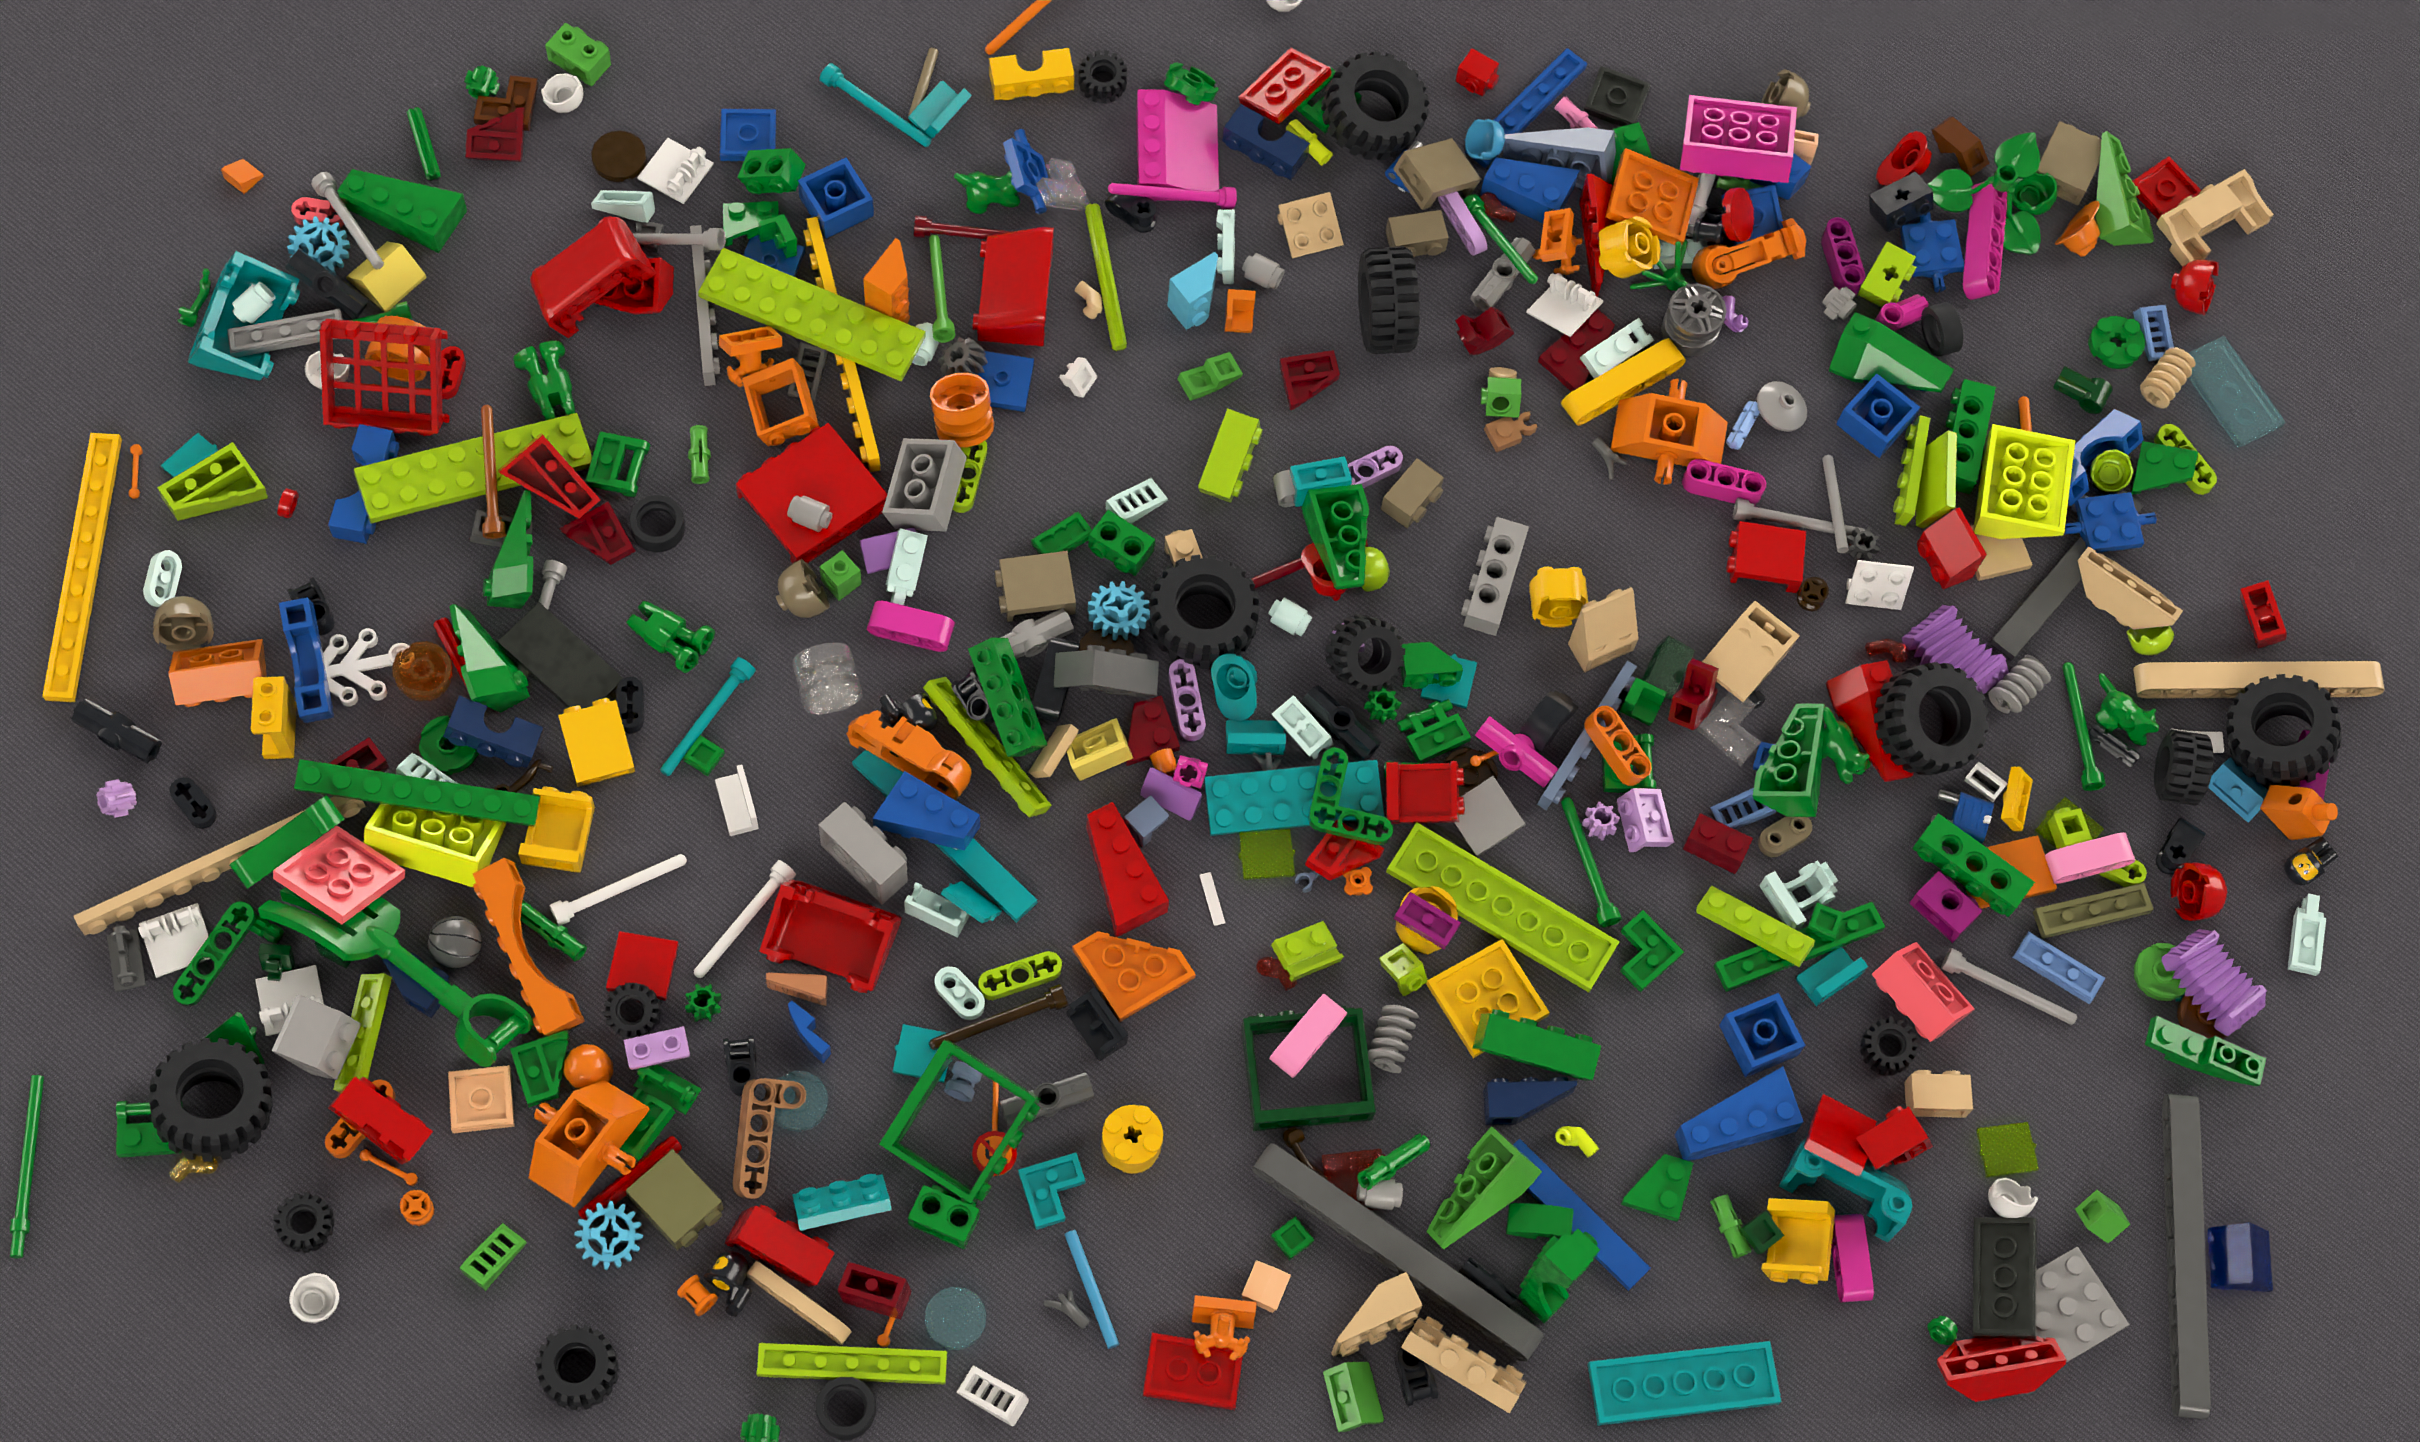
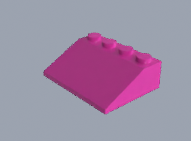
M1138 89L1136 104L1137 184L1217 192L1219 189L1217 105L1201 101L1200 105H1194L1186 100V96L1167 90ZM1147 197V198H1149V199H1151V200H1161V201H1191V200H1178V199H1166V198Z
M1689 95L1680 170L1691 173L1698 172L1718 176L1766 180L1775 183H1788L1793 160L1797 107Z

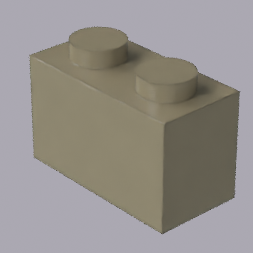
M1441 210L1388 218L1385 232L1389 247L1404 246L1411 250L1413 258L1426 254L1434 256L1446 251L1449 237Z
M1417 458L1383 497L1381 510L1408 529L1414 521L1418 523L1427 511L1425 507L1430 502L1435 503L1444 491L1441 488L1444 477Z

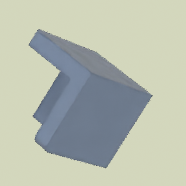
M1150 795L1124 816V822L1133 838L1143 848L1151 841L1152 832L1168 820L1169 814Z

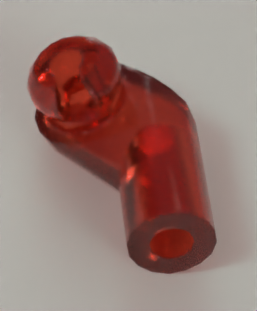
M1486 192L1480 197L1484 202L1485 213L1488 216L1513 223L1516 210L1504 207L1493 193Z
M1885 638L1865 644L1866 653L1869 657L1890 653L1893 654V661L1897 663L1905 662L1908 659L1907 651L1909 650L1901 642Z
M1264 957L1257 962V971L1263 976L1278 978L1286 991L1298 984L1297 980L1291 982L1289 979L1290 974L1287 970H1284L1279 959Z

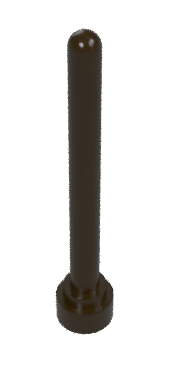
M1060 984L1050 987L1048 992H1045L1041 998L935 1037L929 1041V1047L932 1050H938L943 1040L956 1043L1045 1008L1050 1010L1055 1008L1057 1011L1068 1007L1064 990Z

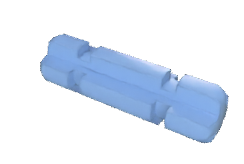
M1748 401L1744 406V412H1741L1731 430L1733 432H1730L1726 439L1729 448L1738 450L1744 443V439L1747 437L1756 421L1755 419L1760 413L1756 401Z

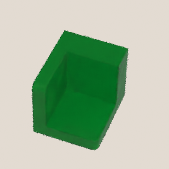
M1635 678L1620 712L1650 726L1667 692Z

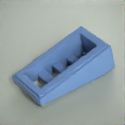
M2166 304L2141 307L2133 312L2134 319L2138 321L2140 330L2144 334V350L2148 361L2159 360L2165 352L2155 353L2154 348L2164 347L2165 351L2169 348H2174ZM2148 318H2155L2156 322H2149ZM2158 327L2159 331L2151 332L2150 328ZM2161 337L2162 341L2153 342L2152 338Z
M1754 788L1710 807L1716 821L1733 829H1738L1775 814L1776 811L1762 804L1763 808L1758 810L1752 796ZM1745 801H1748L1753 811L1749 815L1743 805ZM1732 806H1738L1743 816L1742 818H1737ZM1727 809L1732 820L1731 823L1727 824L1721 812L1722 810Z

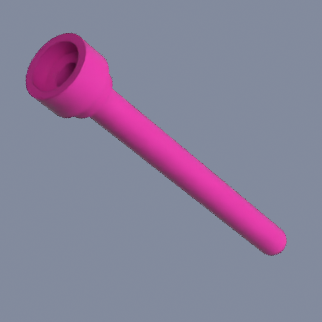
M1111 183L1108 186V191L1111 194L1215 202L1222 209H1234L1237 200V192L1234 187H1223L1215 192Z

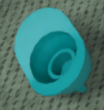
M1228 653L1223 654L1213 662L1211 668L1216 702L1219 710L1226 718L1240 722L1248 719L1254 713L1257 706L1255 687L1257 671L1250 661L1242 656Z

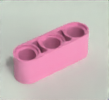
M2124 832L2059 848L2045 855L2054 884L2066 883L2119 869L2135 862L2129 840Z
M1323 994L1276 1048L1269 1059L1294 1078L1347 1015V1012L1327 995Z

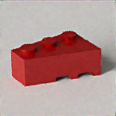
M542 433L498 470L502 475L578 519L600 501V498Z
M363 1076L361 1079L353 1077L328 1109L401 1165L409 1162L433 1131L426 1127V1124L412 1114L409 1115L402 1110V1106L388 1095L384 1097L375 1091L377 1087Z
M1901 1106L1894 1108L1885 1115L1887 1120L1856 1138L1875 1169H1880L1883 1166L1889 1167L1892 1165L1891 1161L1895 1165L1906 1163L1933 1147L1929 1137L1909 1106L1905 1109Z
M755 1205L742 1211L724 1244L733 1248L736 1243L751 1252L749 1255L751 1258L757 1261L760 1258L775 1266V1270L808 1287L818 1284L835 1253L828 1249L829 1243L817 1236L812 1238L801 1233L802 1230L800 1231L798 1224L789 1220L786 1223L775 1217L777 1213L765 1205H760L759 1207Z

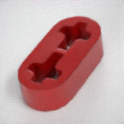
M449 346L441 351L442 385L445 383L446 377H448L450 385H446L445 389H442V399H450L457 394L466 368L464 353L456 346ZM457 357L458 361H454L450 369L448 360Z

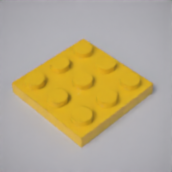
M1503 939L1427 980L1426 983L1473 1058L1484 1053L1483 1051L1472 1049L1481 1014L1492 1013V1009L1509 1013V1019L1519 1021L1520 1017L1539 1022L1548 1017L1550 1013Z

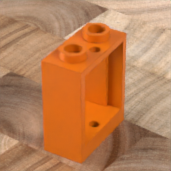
M794 358L742 378L757 436L768 447L780 445L786 439L796 435H805L811 429L819 426L804 370ZM795 382L804 414L770 427L761 396Z

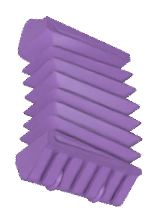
M1954 605L1940 606L1938 610L1931 612L1926 619L1916 627H1912L1911 631L1902 637V641L1908 651L1916 649L1914 657H1922L1920 665L1933 662L1952 664L1954 669L1960 668L1967 673L1966 678L1972 677L1978 684L1976 689L1978 692L1982 691L1983 695L2009 673L2006 658L2002 654L1991 655L1992 648L1985 650L1986 644L1979 645V638L1971 639L1973 631L1966 633L1968 625L1961 626L1963 618L1956 620L1958 609Z
M2198 929L2192 935H2188L2178 946L2171 948L2162 957V963L2166 972L2175 971L2172 979H2181L2178 988H2186L2185 996H2193L2192 1005L2202 1004L2200 1013L2209 1012L2207 1021L2216 1019L2214 1028L2222 1034L2229 1036L2236 1029H2240L2241 1025L2251 1017H2255L2265 1007L2267 990L2263 985L2251 986L2253 978L2245 979L2247 973L2239 974L2241 966L2232 967L2234 959L2226 960L2229 952H2221L2224 944L2216 945L2219 934L2215 930Z

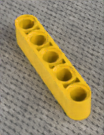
M1666 338L1572 391L1564 397L1561 405L1577 426H1581L1617 406L1619 400L1631 398L1673 374L1685 364L1686 359L1672 340Z

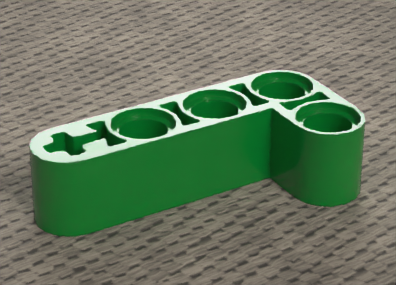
M325 795L233 861L229 866L248 889L341 823L345 818L330 798Z

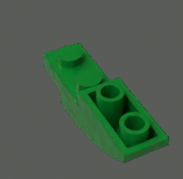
M2159 1016L2151 1018L2145 1045L2164 1053V1059L2224 1080L2260 1086L2266 1058L2219 1037H2204Z

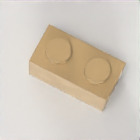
M1917 1070L1913 1074L1911 1073L1904 1082L1906 1108L1909 1106L1915 1117L1966 1118L1973 1110L1971 1075H1961L1960 1071L1955 1070L1945 1071L1942 1074H1931L1929 1070Z

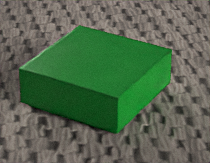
M700 735L685 754L683 760L708 776L725 752L722 748Z
M1817 902L1806 931L1834 942L1845 913Z
M1296 1216L1271 1234V1238L1289 1260L1314 1243V1239Z

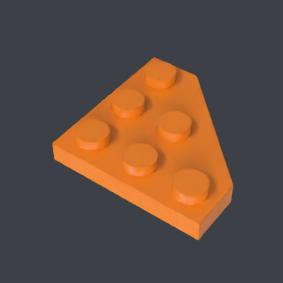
M1099 931L1072 947L1073 952L1119 1023L1195 978V972L1180 950L1169 947L1168 949L1150 945L1151 943L1130 938L1125 940L1112 937L1108 933Z

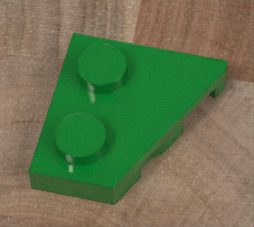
M1664 1154L1622 1199L1621 1205L1677 1222L1680 1217L1693 1162Z

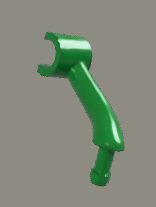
M203 269L202 271L203 279L199 281L200 291L191 308H179L178 312L182 316L178 323L193 327L196 324L198 311L210 292L209 269Z

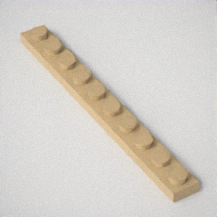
M336 796L330 798L345 818L358 814L360 809L366 807L362 800ZM303 811L74 915L75 921L85 936L97 934L104 931L107 925L116 921L128 920L136 912L144 908L159 906L168 897L189 892L192 886L203 881H213L221 873L232 869L229 864Z

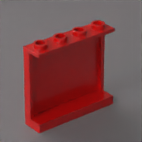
M829 423L822 427H815L808 433L807 437L799 442L791 443L783 453L777 457L768 458L760 468L752 473L744 474L736 483L737 496L740 499L742 497L746 499L789 552L792 563L802 559L808 564L882 514L887 497L886 491ZM805 495L829 505V512L832 513L829 526L817 532L793 522L792 518L787 516V511L793 497Z

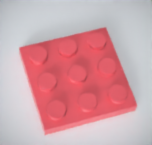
M335 826L273 871V879L340 924H344L405 879V869L339 826Z

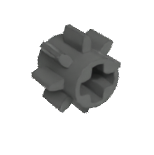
M1856 527L1852 531L1853 536H1847L1849 550L1845 554L1850 553L1854 557V562L1861 558H1864L1865 561H1870L1872 554H1876L1880 550L1875 545L1879 536H1874L1870 532V527L1861 532Z

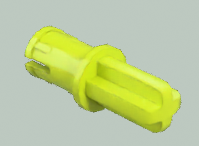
M1297 119L1289 122L1286 131L1288 130L1309 142L1308 153L1321 166L1326 164L1333 154L1317 139V134H1312Z

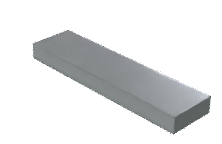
M340 309L227 329L230 354L236 358L320 342L319 330L321 322L326 319L343 320L342 312Z

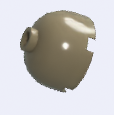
M1784 69L1777 74V76L1781 77L1777 83L1771 81L1761 103L1797 107V120L1800 116H1805L1810 108L1809 88L1803 78Z
M802 559L790 564L779 576L777 584L779 595L776 596V600L783 611L789 609L795 616L812 618L830 608V604L823 586L819 587L815 581L817 578L816 574Z
M186 596L173 597L166 600L156 610L153 621L154 639L158 644L159 641L165 644L167 650L175 652L201 648V644L207 640L208 644L212 641L214 634L210 610L200 600Z

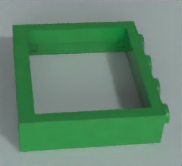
M943 1040L879 1145L970 1204L973 1202L977 1203L978 1199L983 1201L992 1187L988 1183L993 1175H999L1006 1166L1008 1159L1005 1156L1011 1147L1015 1149L1022 1140L1024 1133L1021 1130L1026 1122L1031 1123L1040 1110V1107L1037 1105L1040 1098L951 1041ZM954 1056L1026 1101L972 1189L900 1143Z

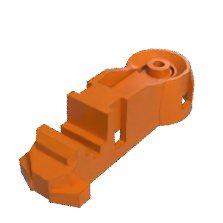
M1793 218L1782 221V229L1731 247L1722 244L1704 247L1693 258V276L1697 283L1710 286L1712 289H1719L1731 284L1739 273L1768 264L1774 260L1782 259L1791 254L1794 260L1805 257L1807 239L1804 230ZM1743 248V249H1741V250H1738V251L1729 253V252H1731V251H1734V250Z
M876 710L870 714L857 717L848 725V732L846 734L852 746L857 749L861 746L903 773L906 771L955 801L970 782L971 768L960 755L943 749L931 733L918 725L915 727L910 724L903 716L893 728L887 725L884 729L882 728L883 722L880 721L882 713ZM890 752H894L895 754L899 755V757L894 756ZM940 782L943 785L949 787V789L947 791H944L937 787V785Z

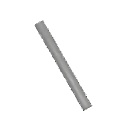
M1826 455L1822 458L1837 552L1846 553L1849 548L1833 456Z

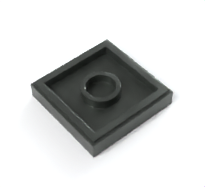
M1601 66L1583 111L1590 116L1621 127L1636 123L1651 83Z

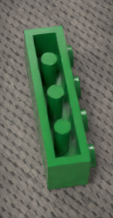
M1492 1009V1013L1481 1014L1472 1049L1579 1080H1593L1601 1045L1592 1043V1037L1582 1034H1575V1038L1564 1035L1565 1029L1548 1025L1546 1030L1537 1027L1538 1022L1523 1017H1520L1519 1021L1509 1019V1013Z

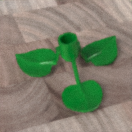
M2034 132L2020 134L2003 142L1995 152L1994 161L1998 169L1994 176L1989 177L1976 188L1971 189V177L1959 169L1946 170L1927 184L1933 190V202L1949 212H1962L1969 209L1973 203L1971 194L1978 193L1989 184H1992L2000 192H2007L2006 215L2008 219L2005 221L2003 248L2010 252L2033 255L2037 252L2040 246L2041 235L2035 217L2027 211H2019L2014 216L2012 215V193L2014 192L2013 185L2017 178L2024 179L2034 175L2040 166V153Z

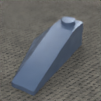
M1586 127L1505 134V143L1502 149L1504 159L1580 170L1575 187L1583 189L1587 174H1594L1611 184L1616 155L1615 135L1612 130Z

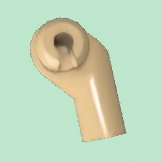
M1081 281L1076 286L1075 292L1086 300L1087 306L1083 309L1084 315L1090 319H1095L1097 314L1103 310L1102 297L1087 283Z

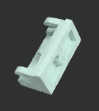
M1294 695L1272 713V716L1309 757L1316 759L1318 753L1323 748L1328 750L1334 745L1331 736Z
M917 882L914 884L912 895H908L904 901L905 913L957 938L970 916L950 900L923 888Z

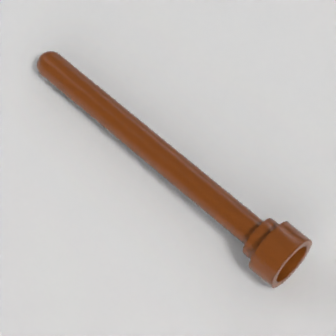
M483 405L481 408L487 517L482 524V533L484 538L498 539L506 536L505 522H502V517H499L493 409L490 405Z

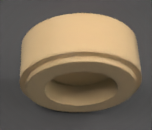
M1503 367L1489 369V377L1516 379L1517 372L1512 369Z

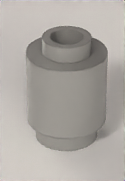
M1255 253L1253 257L1249 255L1242 267V270L1245 271V278L1266 289L1272 288L1275 290L1285 273V270L1280 268V264L1258 253Z
M805 495L802 497L794 496L787 511V516L792 518L793 522L820 532L822 528L826 529L832 519L829 505Z
M1394 1179L1382 1180L1370 1190L1362 1188L1358 1183L1357 1201H1362L1364 1207L1392 1210L1393 1207L1400 1208L1403 1196L1402 1183H1395Z

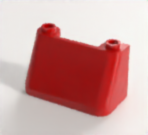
M607 216L596 227L545 265L534 269L530 277V283L542 315L548 325L565 337L570 338L579 331L575 323L576 320L581 321L584 319L581 314L583 310L621 282L630 285L633 283L631 278L641 276L644 281H647L656 274V271L626 222L619 217Z
M1038 227L987 236V241H981L980 257H984L985 261L979 313H974L972 327V330H978V341L1044 347L1054 228Z
M792 879L782 883L759 952L766 954V959L775 963L783 964L784 960L794 959L847 978L846 981L851 983V989L867 993L868 990L873 991L876 987L902 917L815 885Z

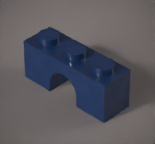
M1241 104L1224 126L1222 142L1226 143L1230 149L1238 150L1247 155L1253 162L1261 163L1270 168L1276 175L1292 180L1308 158L1310 143L1288 130L1278 140L1268 141L1263 139L1260 133L1262 132L1264 117Z
M459 696L443 737L449 739L454 745H466L477 749V752L481 755L501 758L513 767L527 768L533 757L543 727L515 717L508 731L503 733L493 732L484 723V713L487 706Z

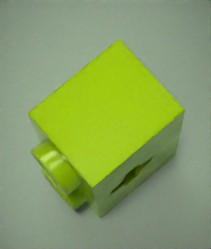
M1886 242L1863 282L1858 295L1881 308L1887 303H1897L1904 291L1900 289L1904 280L1909 282L1917 268L1913 266L1916 256ZM1889 273L1894 275L1890 281L1885 279Z

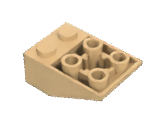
M1632 587L1624 591L1617 589L1608 594L1604 600L1599 602L1593 600L1582 606L1568 645L1584 672L1634 650L1638 641L1634 590Z
M1754 601L1702 662L1719 668L1716 681L1740 701L1744 702L1787 655L1799 638V635L1758 602Z
M1407 1272L1378 1284L1337 1338L1331 1352L1333 1357L1342 1354L1343 1357L1349 1356L1359 1350L1358 1346L1367 1341L1371 1345L1385 1339L1387 1332L1397 1328L1398 1332H1401L1415 1324L1413 1320L1418 1318L1423 1305Z

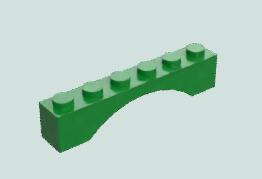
M1567 1233L1560 1239L1553 1236L1544 1245L1537 1259L1532 1264L1533 1266L1528 1271L1529 1273L1519 1287L1523 1290L1518 1299L1545 1324L1569 1298L1566 1288L1568 1289L1594 1259Z

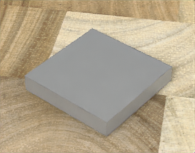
M1494 776L1461 796L1464 797L1465 813L1464 815H1459V822H1454L1477 857L1526 825Z

